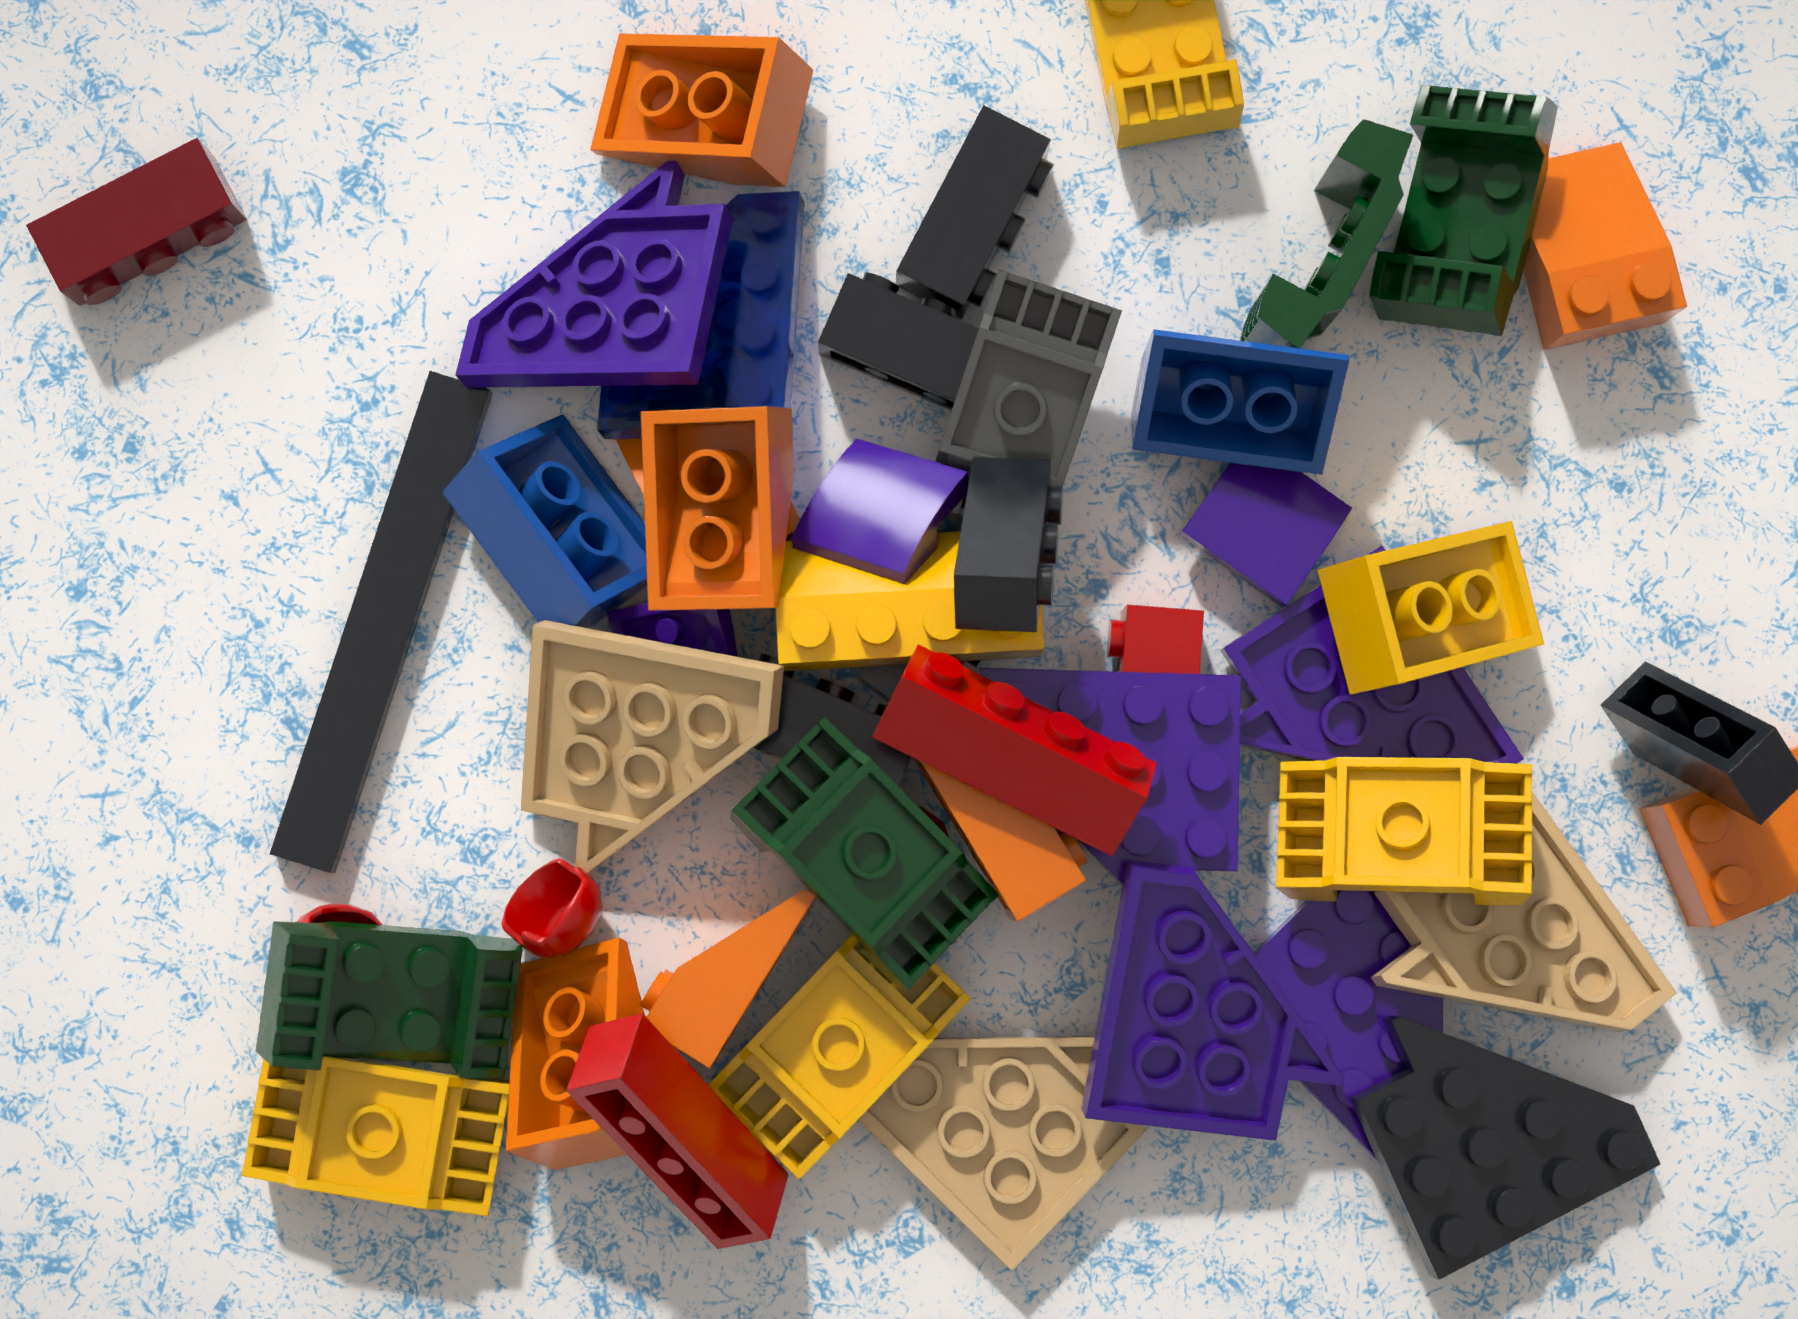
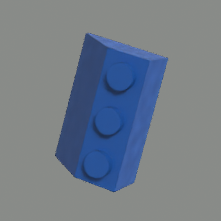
M1153 329L1141 358L1132 406V450L1322 475L1348 369L1349 356Z
M564 414L477 451L442 492L538 623L547 620L588 628L607 616V612L615 610L647 586L645 523Z

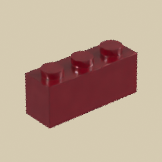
M197 137L26 224V227L59 291L81 306L85 303L96 305L112 299L121 292L122 284L141 274L152 276L170 269L178 262V255L198 245L209 247L225 241L234 233V227L246 221L247 218L214 155Z

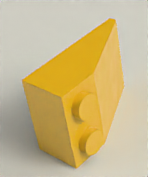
M1512 521L1369 554L1317 569L1350 695L1405 683L1544 645Z

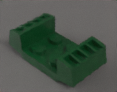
M1421 85L1410 125L1420 140L1421 145L1394 253L1378 251L1371 281L1369 297L1379 320L1492 334L1502 337L1513 296L1520 286L1548 171L1549 148L1558 106L1547 96Z
M1363 119L1349 134L1314 191L1349 209L1348 213L1344 214L1328 244V247L1337 251V254L1334 255L1329 251L1326 253L1319 267H1316L1304 290L1272 274L1248 313L1240 341L1301 348L1307 339L1323 334L1347 303L1404 196L1398 177L1413 138L1411 133Z
M825 716L731 810L730 819L761 852L771 851L862 943L858 950L889 981L908 990L911 989L917 980L957 940L971 923L977 919L989 904L999 896L994 888L969 863L964 853L869 756L859 750Z
M273 921L255 1051L271 1066L293 1069L321 1070L323 1056L450 1063L460 1078H504L523 949L515 940L510 938L474 935L454 930L334 921L323 923Z

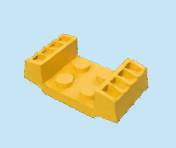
M1085 0L1104 102L1109 112L1116 149L1239 128L1244 108L1237 59L1226 60L1215 0Z
M1336 757L1323 761L1280 762L1276 888L1290 899L1335 902L1337 901V890L1473 893L1475 905H1523L1532 894V764L1482 762L1471 758Z
M851 934L839 949L708 1085L749 1131L800 1179L850 1129L971 1000V997L935 963L917 980L910 990L889 981L858 950L862 943Z
M323 1056L321 1070L271 1066L263 1059L241 1176L286 1184L298 1189L408 1207L488 1216L509 1100L510 1081L504 1078H460L458 1075L344 1057Z

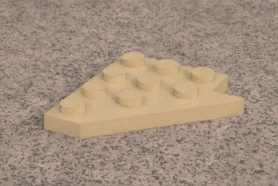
M547 620L534 624L532 628L521 811L578 823L575 867H580L587 873L591 872L778 730L784 666Z
M1533 791L1532 894L1523 905H1475L1473 893L1374 892L1411 945L1408 950L1371 977L1376 986L1616 1032L1634 1029L1677 994Z
M1095 1036L935 1038L858 1119L1011 1271L1020 1264L1147 1130L1143 1125L1085 1118L1081 1107Z

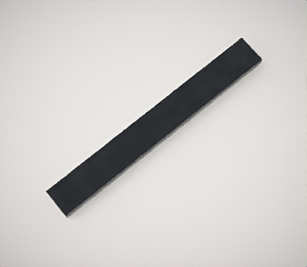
M429 371L270 855L328 873L336 872L455 511L442 492L473 456L493 395L492 391L488 388H466L459 379Z

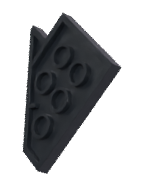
M1390 1015L1384 1018L1383 1021L1405 1070L1349 1097L1429 1276L1438 1280L1661 1165L1634 1105L1398 1016Z

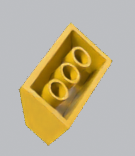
M961 531L938 532L936 551L905 584L793 548L792 541H786L779 605L776 608L779 665L784 666V671L908 664L918 644L933 652L949 654L958 661L1041 657L1045 649L1042 605L1039 608L1037 632L955 629L954 569Z

